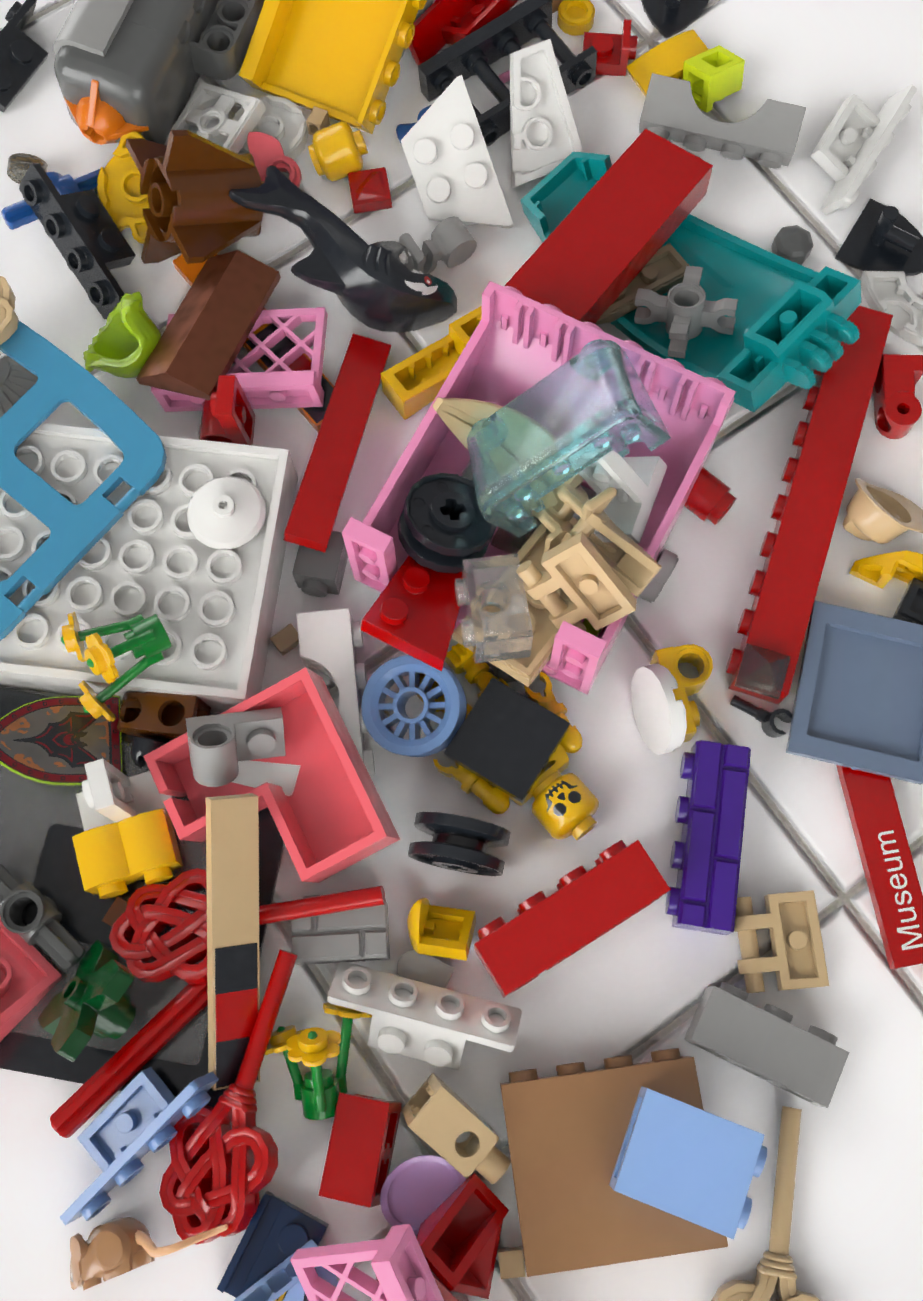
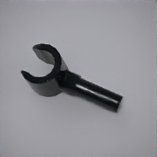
M734 695L730 705L761 722V728L767 736L777 738L787 734L775 726L774 718L777 717L785 723H791L793 714L789 710L781 708L769 712Z

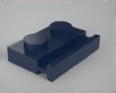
M267 1190L217 1290L237 1298L309 1240L312 1239L319 1247L329 1224L294 1204L274 1196L272 1192Z

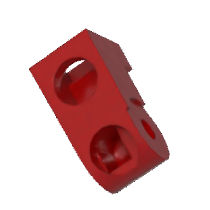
M882 355L873 387L876 429L886 438L900 439L906 436L921 416L922 407L919 400L915 397V385L923 375V355Z

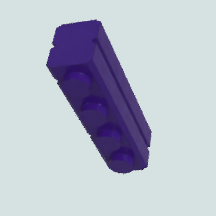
M699 740L694 743L691 752L683 753L680 778L688 779L686 797H678L675 812V822L683 824L681 841L673 842L670 858V868L678 869L676 887L669 886L671 890L667 892L665 914L673 915L672 927L719 935L734 933L751 749L749 747L731 744L723 745L722 743Z

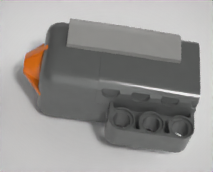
M76 0L53 44L55 75L71 119L79 127L82 134L96 144L117 143L120 141L121 136L134 131L139 132L146 140L165 145L173 125L183 112L201 74L217 80H229L239 72L265 0Z

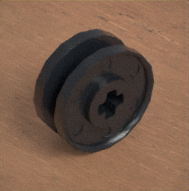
M448 473L425 476L411 487L405 500L404 509L398 521V537L406 553L421 566L442 573L466 571L472 569L485 556L499 523L497 506L486 490L468 478Z
M424 811L416 813L415 828L433 836L432 841L411 842L408 857L448 870L482 876H503L505 862L486 853L487 847L508 846L511 834L509 830L490 822L455 814Z

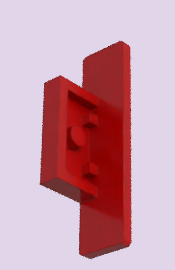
M436 0L413 24L415 31L409 49L416 64L420 65L435 56L445 44L453 45L509 11L519 0Z

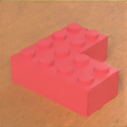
M306 667L221 713L281 707L286 756L249 761L300 765L292 796H286L281 786L268 782L257 788L233 782L219 787L200 785L193 777L187 732L143 756L160 794L179 798L187 795L189 799L187 801L171 797L163 801L180 840L200 843L206 840V797L253 793L258 796V812L268 807L302 882L320 883L400 840L323 678Z

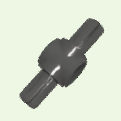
M0 863V917L3 925L9 931L17 933L29 946L38 943L63 969L68 970L82 959L86 951L60 924L63 915L58 911L55 902L50 897L43 895L31 882L21 884ZM35 902L38 908L37 916L31 924L25 926L22 920L23 910L29 903Z

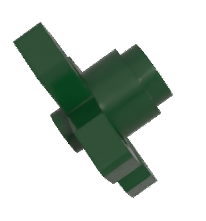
M99 940L94 942L79 962L76 976L68 982L62 992L52 998L38 1018L42 1029L54 1035L51 1045L55 1052L71 1062L76 1060L93 1034L100 1038L110 1037L116 1040L128 1030L136 1015V1006L130 1002V996L125 993L135 976L127 967L117 962L119 956L115 951Z

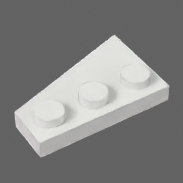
M550 39L510 54L511 187H516L547 175L572 152H583Z

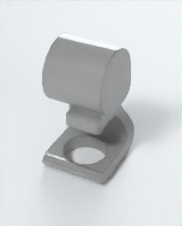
M454 216L443 220L435 227L431 234V240L423 241L422 251L409 233L402 234L398 242L406 247L405 252L408 256V263L405 266L410 271L414 269L418 272L421 271L423 274L432 273L437 266V262L440 260L444 261L448 268L458 266L469 259L477 247V242L458 217Z

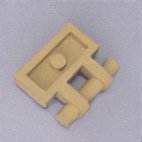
M583 532L543 553L541 564L546 571H539L530 560L522 563L516 570V573L525 582L524 590L533 600H540L550 612L549 619L557 629L560 628L563 621H566L586 631V626L581 622L582 619L586 618L597 631L636 611L637 599ZM561 588L571 601H564L556 590Z
M814 890L767 894L764 896L766 914L754 915L751 897L737 898L734 932H738L742 959L737 960L739 975H744L746 992L748 994L765 992L763 973L766 972L776 973L778 991L830 986ZM769 929L773 957L760 958L756 930Z

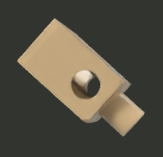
M432 1072L401 1109L407 1126L465 1178L469 1177L476 1169L491 1184H495L505 1174L511 1163V1160L495 1146L499 1140L498 1135L482 1117ZM470 1132L469 1137L465 1141L456 1142L460 1134Z

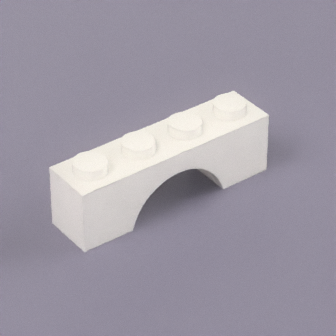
M349 608L296 613L300 657L306 668L325 674L338 687V711L369 775L375 776L373 749H365L364 733L368 731L362 717L360 690L365 689L367 684L365 663L357 664L356 648L364 646L361 621L353 622Z

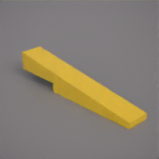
M482 306L450 323L447 336L381 373L382 392L404 420L434 401L482 319Z

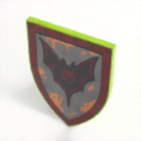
M59 696L39 699L9 712L0 719V764L24 778L50 785H82V781L87 780L84 764L102 758L122 772L121 732L117 730L120 715V696H112L105 701L106 706L116 717L113 722H109L103 715L95 719L90 713H85L83 711L84 706L79 700L81 696Z

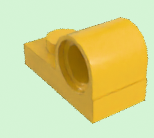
M695 644L655 650L650 661V665L658 663L666 667L677 681L678 688L672 690L675 700H682L686 709L687 729L684 742H689L697 732L696 727L700 726V715L694 700L688 701L687 697L698 693L703 688L713 669V661L709 652ZM681 663L692 664L697 669L699 677L687 678L683 676L678 669V665Z

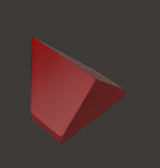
M475 1173L467 1178L420 1224L417 1240L430 1270L449 1291L489 1299L503 1219L509 1212V1209Z

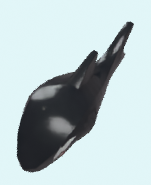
M275 166L267 167L264 183L260 187L231 189L229 191V197L235 203L248 209L280 216L300 227L314 249L309 256L291 267V272L294 276L311 285L335 293L349 313L366 326L383 332L403 333L442 322L457 312V297L447 282L431 274H423L421 271L418 272L414 269L410 271L405 266L408 263L405 246L396 241H380L368 245L337 215L312 196L299 189Z

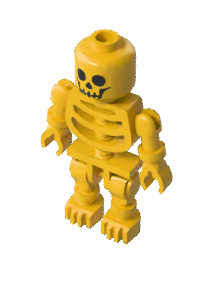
M460 643L453 645L451 650L447 651L445 662L457 675L466 672L465 679L470 684L475 683L479 688L480 692L477 694L479 698L492 677L497 678L488 672L490 666L484 660L478 661L479 655ZM540 672L539 680L546 686L543 690L544 697L540 692H533L524 685L525 694L530 700L569 722L565 715L568 710L563 702L558 703L552 692V683L545 673ZM420 674V684L425 677L424 674ZM502 678L497 679L505 685L509 686ZM434 681L430 691L439 686L436 681ZM444 694L434 701L445 702ZM417 695V697L423 702L422 697L420 695ZM467 703V713H466V717L468 716V714L470 713V711H471L472 708H473V707H472L470 704H468V703ZM436 710V712L442 711L443 714L445 713V710ZM571 723L569 730L523 803L500 789L493 787L490 783L456 762L457 769L452 765L450 767H443L439 764L438 759H433L436 769L442 775L449 778L453 777L462 784L460 789L466 794L471 792L483 801L482 804L494 814H503L508 810L510 806L509 798L517 805L522 806L534 797L535 800L531 811L555 839L563 840L572 835L578 841L597 824V821L592 816L598 810V799L575 774H560L569 766L567 753H576L582 747V736L576 726H572Z

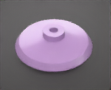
M422 1155L408 1159L398 1165L383 1184L380 1195L382 1213L391 1226L410 1224L415 1236H418L420 1224L465 1182L466 1178L440 1156Z

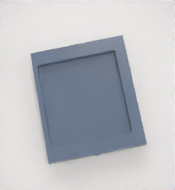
M814 601L786 753L848 767L852 770H861L919 785L923 784V625Z

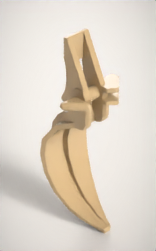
M440 397L436 399L432 405L434 410L461 444L505 491L551 532L546 538L544 553L583 532L629 591L636 597H639L662 566L619 529L604 512V509L617 494V490L614 487H609L592 499H589L588 494L580 486L584 479L559 454L564 439L545 425L520 412L475 399ZM576 513L581 518L573 526L569 521ZM595 529L626 552L618 564L609 559L589 538Z

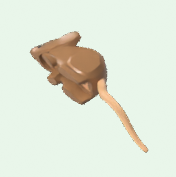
M132 1217L114 1219L95 1227L86 1241L81 1234L77 1233L70 1238L71 1288L75 1290L83 1286L84 1291L102 1283V1277L105 1282L155 1261L156 1257L174 1253L227 1230L228 1225L218 1226L163 1247H157L152 1241L147 1227Z

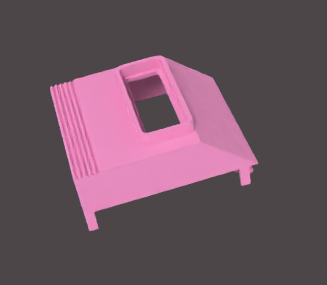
M489 281L482 293V319L363 522L350 517L342 531L354 579L382 593L409 556L398 537V521L411 487L423 477L437 473L463 476L473 459L470 452L461 444L434 410L432 405L438 397L475 399L520 412L545 425L564 440L566 437H586L590 434L604 436L612 443V447L621 457L660 456L666 463L667 469L641 541L637 543L656 561L733 404L736 391L726 387L722 381L716 378L703 377L685 369L680 362L674 359H663L645 351L642 346L634 341L621 340L605 333L594 323L581 322L565 315L554 305L541 304L525 297L514 287H503ZM583 480L581 485L594 491L589 486V484L585 480ZM494 501L497 506L499 523L484 558L472 568L455 629L541 524L540 522ZM628 615L603 627L597 637L563 621L554 638L551 659L541 672L588 695Z

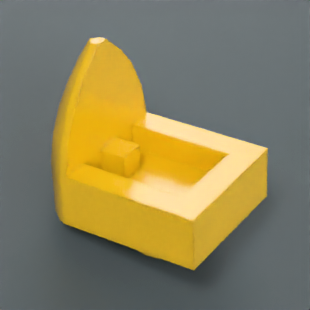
M426 897L416 901L411 907L407 918L408 934L413 949L418 954L467 961L476 926L475 911L430 905Z

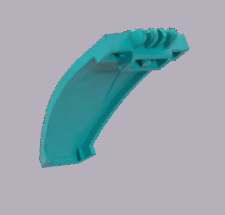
M572 152L520 200L524 214L542 242L547 239L612 166L610 155ZM689 214L662 247L670 243L690 266L703 267L700 286L706 293L705 300L738 299L733 335L722 334L712 328L703 327L699 336L688 340L685 358L668 357L671 339H669V334L666 331L665 322H653L645 325L635 324L634 317L637 309L611 322L628 338L642 346L645 351L663 359H674L680 362L685 369L703 377H713L722 381L726 387L736 391L734 403L755 412L787 382L797 387L800 386L801 389L809 390L816 383V375L810 368L816 369L821 373L828 371L833 361H837L844 354L843 346H841L840 342L843 341L844 344L850 345L860 338L857 326L854 325V322L847 321V319L862 303L861 280L827 266L820 272L814 271L755 246Z

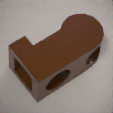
M128 692L123 695L117 730L136 737L173 740L187 732L186 718L209 716L211 707L199 697L193 695Z

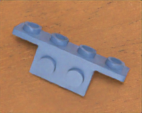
M152 1067L142 1070L77 1137L103 1173L59 1217L66 1226L82 1216L86 1221H89L98 1215L112 1200L108 1193L117 1184L119 1187H123L142 1171L145 1166L141 1159L150 1150L153 1153L158 1152L176 1136L178 1132L173 1126L183 1116L187 1119L194 1116L210 1101L211 1097L207 1091L219 1080L213 1072L201 1076L190 1082L175 1097Z

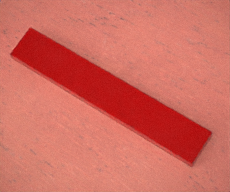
M352 334L293 505L283 541L326 553L381 383V373L385 371L390 355L391 344Z

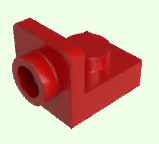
M624 19L622 34L584 32L583 51L591 46L597 50L596 75L626 76L628 60H635L638 39V35H631V19Z

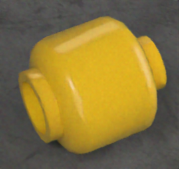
M343 121L316 131L312 136L313 144L308 146V151L319 176L325 175L330 181H337L348 177V173L361 171L363 168L362 155L368 153L361 131L353 132L350 125Z

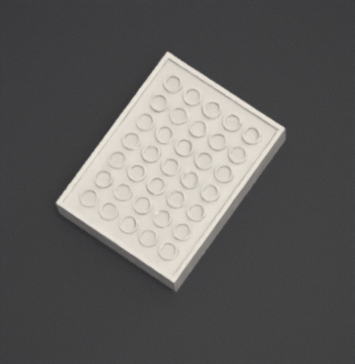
M42 423L20 444L16 452L17 458L75 505L83 503L119 467L124 457L123 453L100 429ZM158 435L164 445L167 456L165 469L158 480L143 496L140 495L123 512V516L47 595L44 594L26 613V617L0 641V687L72 696H82L85 694L78 686L83 680L97 694L108 687L110 684L105 681L102 674L95 675L87 665V661L81 662V660H78L76 651L68 653L65 644L61 642V637L63 636L62 626L69 625L67 614L75 612L81 631L126 621L139 614H142L144 619L156 614L161 621L172 647L161 652L164 657L163 660L149 666L113 695L120 696V701L123 700V695L128 692L193 695L199 697L210 706L211 712L223 713L261 692L270 644L269 638L272 633L287 541H283L284 532L294 505L298 476L289 449ZM224 476L239 477L251 482L261 492L266 504V517L259 533L248 543L233 549H215L203 544L193 535L187 520L188 505L194 493L206 482ZM123 481L106 499L115 505L131 487ZM1 488L0 581L11 577L49 538L51 532L46 525ZM26 580L8 599L17 606L36 586L29 580ZM131 630L102 636L101 639L103 643L111 648L125 642L123 634ZM84 640L85 649L88 648L86 640ZM129 651L115 657L114 665L117 668L119 677L143 659L144 655L135 659L132 652Z

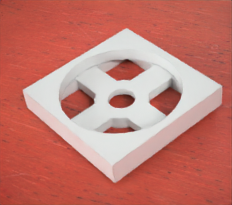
M201 82L171 130H188L190 125H193L199 129L196 134L209 141L219 134L228 136L222 147L234 153H239L247 140L248 133L253 131L265 112L266 107L259 98ZM234 104L244 109V113L239 121L227 118ZM215 118L220 119L217 126L207 128L209 121ZM168 135V137H167V139H166V142H165V145H166V146H167V143H168L169 135Z

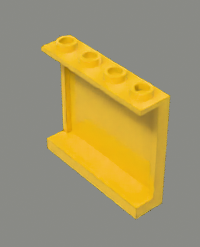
M265 0L238 76L253 88L273 96L284 97L311 111L314 106L328 111L329 118L339 122H346L354 128L373 134L375 125H379L385 115V99L389 88L393 87L398 80L400 74L399 61L404 48L407 49L413 40L415 31L413 24L418 10H422L425 7L427 0Z

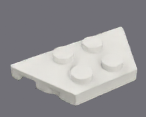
M462 75L458 76L401 140L427 217L431 221L442 222L454 216L458 217L463 224L477 226L478 224L501 226V228L505 229L512 228L514 224Z

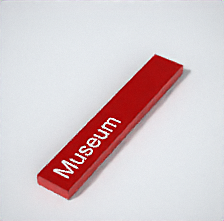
M836 765L889 968L891 970L923 964V895L890 777Z

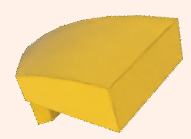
M904 550L859 559L853 563L849 574L881 589L893 577L907 584L914 577L923 581V554Z

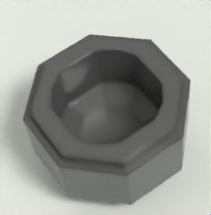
M793 225L780 229L774 237L771 249L772 253L802 265L810 255L814 245L809 231L798 225Z

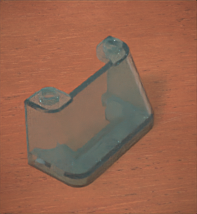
M598 339L591 341L575 357L493 415L473 425L466 442L477 504L486 521L520 538L537 527L532 510L539 513L546 508L541 499L543 496L612 450L624 457L630 453L627 445L635 442H645L648 449L652 451L671 439V436L626 351L611 340Z

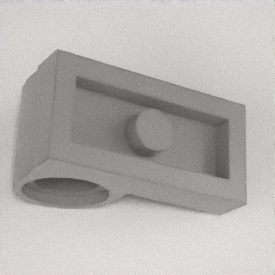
M281 707L186 718L193 777L200 785L219 787L234 781L238 776L239 761L286 756Z

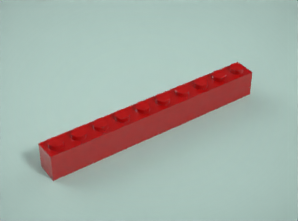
M858 306L847 321L854 322V325L859 329L860 338L850 345L844 344L843 341L840 342L841 346H843L844 354L837 361H833L828 371L821 373L816 369L813 370V373L819 377L816 386H812L807 390L802 409L808 410L806 422L799 421L792 439V445L798 446L795 458H788L781 477V481L788 484L784 495L778 493L770 518L777 520L774 532L767 531L761 545L759 556L766 557L763 570H755L749 586L748 594L755 596L751 610L744 608L738 624L737 633L743 635L740 649H732L726 665L725 673L732 675L728 687L730 690L778 705L789 694L893 315Z

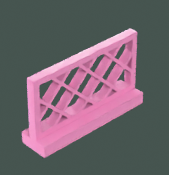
M325 307L262 310L247 337L256 347L241 360L236 357L233 362L234 366L226 374L236 375L252 409L323 407L324 390L321 386L328 319ZM168 314L167 326L174 314ZM302 322H316L315 330L303 340L292 332ZM263 324H274L278 329L262 342L253 334ZM287 336L296 346L279 359L270 349ZM303 353L312 359L311 370L292 371L288 367ZM264 354L274 363L265 372H251L248 369ZM151 387V392L165 412L202 411L205 399Z
M410 1224L392 1226L385 1239L297 1249L290 1259L309 1301H357L342 1291L346 1282L371 1297L372 1301H444ZM372 1260L371 1265L378 1281L354 1267L355 1262ZM322 1266L338 1276L340 1280L335 1287L319 1277L315 1267Z

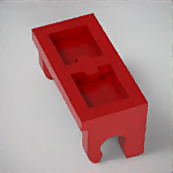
M339 1092L318 1196L368 1208L380 1205L381 1190L390 1172L402 1108L401 1102L356 1093Z

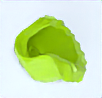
M140 291L132 294L125 293L121 301L114 307V310L109 313L106 325L99 329L97 336L92 338V344L88 345V350L83 352L85 369L92 372L96 369L122 378H136L162 336L154 321L143 309V296Z

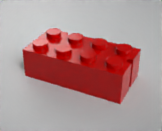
M620 840L599 854V858L594 861L597 866L587 872L583 865L577 867L558 880L560 882L556 885L558 891L546 897L544 892L540 891L518 905L519 909L517 912L519 915L506 923L503 917L500 916L477 931V936L480 940L474 943V950L503 998H506L537 978L545 970L548 971L671 890L639 840L629 846H626L623 840Z

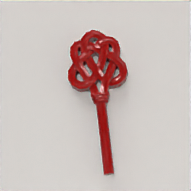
M195 868L182 872L167 885L149 884L138 888L128 899L125 912L113 924L109 935L112 948L126 960L127 968L141 981L162 982L175 975L189 984L208 983L207 895L193 892L200 888H204L207 891L206 870ZM376 886L259 906V925L385 905V891L383 886ZM177 907H181L196 912H194L193 914H189L182 910H178ZM165 926L174 928L162 936L160 935Z
M282 949L279 950L235 1083L230 1084L229 1089H226L223 1095L218 1098L215 1107L206 1105L189 1119L183 1116L173 1126L178 1133L169 1142L171 1164L162 1176L159 1194L163 1208L173 1216L176 1232L182 1240L224 1224L228 1225L227 1230L195 1244L210 1243L220 1236H234L247 1229L255 1210V1195L271 1182L278 1167V1147L269 1132L256 1126L257 1099L254 1086L298 956L295 953ZM211 1179H212V1189H211V1186H210V1184H209V1182H210Z

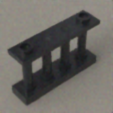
M525 0L418 65L421 93L430 102L440 96L456 77L462 75L465 81L469 77L477 75L499 102V104L483 114L472 103L482 135L488 147L500 136L510 131V90L489 65L504 56L510 58L511 53L521 50V46L533 38L539 37L542 41L550 39L555 57L562 64L559 66L566 94L568 95L576 89L586 87L596 77L597 50L591 46L576 56L552 28L553 0Z

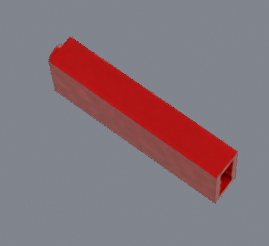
M645 128L505 286L514 287L525 297L541 304L554 305L563 314L576 320L596 324L601 315L615 302L623 290L627 288L706 195L713 165Z

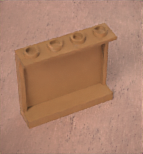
M679 1048L652 1051V1061L633 1064L632 1055L604 1058L605 1068L586 1071L584 1062L556 1065L557 1075L538 1078L537 1068L508 1072L509 1082L500 1083L527 1277L728 1247L726 1236L618 1193L609 1186L641 1086L704 1110L694 1057H681Z

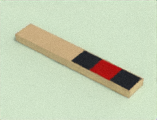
M253 793L206 797L208 1073L213 1072L219 1079L211 1087L213 1091L228 1088L230 1084L235 1083L260 1009L258 796ZM260 1071L256 1082H260Z

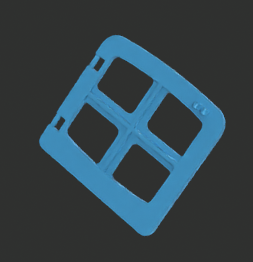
M19 320L18 329L7 341L0 345V351L36 375L38 380L0 418V488L46 525L51 533L49 538L11 577L0 581V641L26 617V613L44 594L47 595L123 516V512L140 495L143 496L164 471L167 458L164 445L159 436L132 409L75 360ZM65 402H70L124 455L119 467L79 505L68 501L22 463L16 455L20 444ZM124 481L131 489L113 505L106 498ZM26 580H29L36 587L16 606L8 598Z

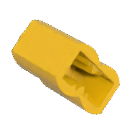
M163 808L137 814L117 823L96 827L72 836L84 891L93 895L99 894L100 899L122 895L128 892L127 885L144 879L147 885L169 880L173 877L172 871L183 866L172 821L168 812Z

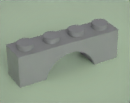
M652 73L640 117L639 133H642L646 128L667 140L682 142L683 147L692 151L700 152L704 151L705 148L721 151V156L728 159L741 160L744 156L757 159L758 163L764 167L777 169L781 165L789 166L795 152L806 107L767 99L762 107L747 119L732 123L720 122L708 117L699 109L692 95L690 81Z

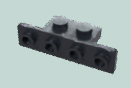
M26 0L23 4L16 1L6 14L5 20L8 23L0 31V111L2 113L7 110L46 61L49 54L21 31L33 16L37 0Z
M40 163L30 164L19 185V190L25 202L31 207L43 225L46 234L52 239L65 259L68 268L74 273L88 294L91 303L97 308L103 319L106 320L109 313L114 310V307L117 306V303L121 301L122 296L125 294L110 270L130 265L136 254L93 189L60 195Z

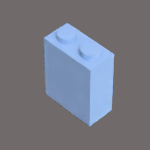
M641 1086L609 1186L618 1193L734 1240L737 1228L742 1230L745 1228L751 1213L752 1199L747 1197L752 1177L758 1178L761 1175L766 1162L767 1147L762 1145L765 1135Z

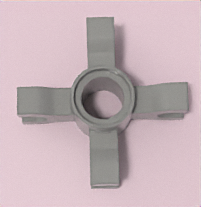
M686 266L683 283L670 288L668 296L659 295L649 289L638 288L635 298L637 310L634 323L645 325L653 322H665L666 331L669 334V339H671L668 357L685 358L688 340L699 336L703 327L712 328L722 334L733 335L738 299L705 300L706 293L700 286L703 267Z

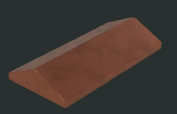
M239 250L207 259L136 378L138 383L210 400L212 392H217L218 376L228 373L281 278L279 271Z

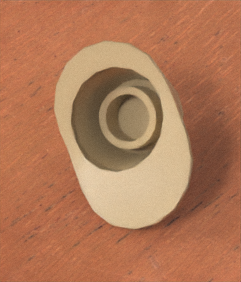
M860 478L855 479L858 490L847 505V516L842 524L846 531L859 539L873 540L879 544L889 543L908 530L923 533V509L898 493L871 485Z

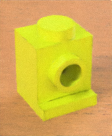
M720 45L684 61L683 80L690 81L695 103L699 109L706 113L712 110L714 102L721 101L742 89L745 60Z

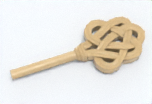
M782 1106L769 1250L763 1253V1257L756 1267L755 1281L752 1283L749 1280L733 1279L720 1286L711 1301H771L770 1298L774 1293L775 1286L779 1297L776 1301H820L811 1293L796 1290L797 1275L792 1264L793 1259L789 1255L802 1109Z

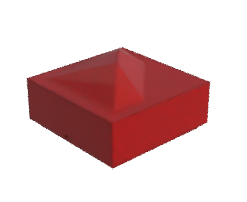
M386 167L348 173L354 214L392 208Z

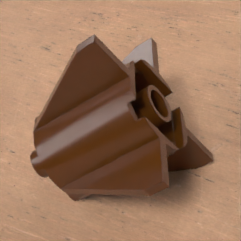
M171 130L167 146L142 138L126 140V147L141 174L140 195L148 194L149 208L142 209L148 227L141 254L143 264L159 263L179 253H182L187 264L203 263L243 237H257L260 235L263 212L245 208L232 201L229 197L231 189L260 187L264 183V181H261L254 158L250 153H234L189 130Z

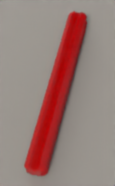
M208 983L188 984L51 1115L50 1122L52 1128L63 1138L71 1137L208 1005Z

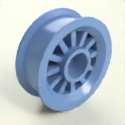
M403 655L385 662L371 675L363 692L361 709L367 731L381 747L399 755L426 757L448 747L466 718L467 702L460 681L448 668L443 666L441 672L410 655ZM420 674H424L425 677L420 684ZM408 675H409V687H408V685L406 684V682H405V680H404V678H403V677L408 676ZM434 681H436L439 686L430 691ZM395 683L400 690L398 693L390 689ZM444 694L445 702L434 701ZM387 695L393 698V703H385ZM420 695L424 702L423 711L418 717L410 719L406 714V703L410 697ZM436 710H445L443 718L435 714ZM384 711H393L394 713L386 718ZM431 720L439 724L436 730L432 729L429 723ZM399 722L395 731H393L390 727ZM420 727L422 728L423 732H424L425 735H426V737L421 738V739H420ZM409 729V740H406L404 736Z

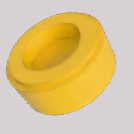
M563 0L558 7L557 24L564 33L572 36L583 35L584 32H589L594 24V5L590 0Z

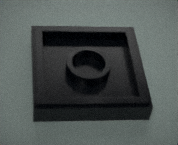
M492 677L444 751V754L457 764L523 803L569 730L570 723Z

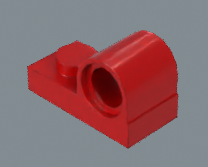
M219 375L217 392H212L210 400H204L199 440L253 445L256 415L236 375Z

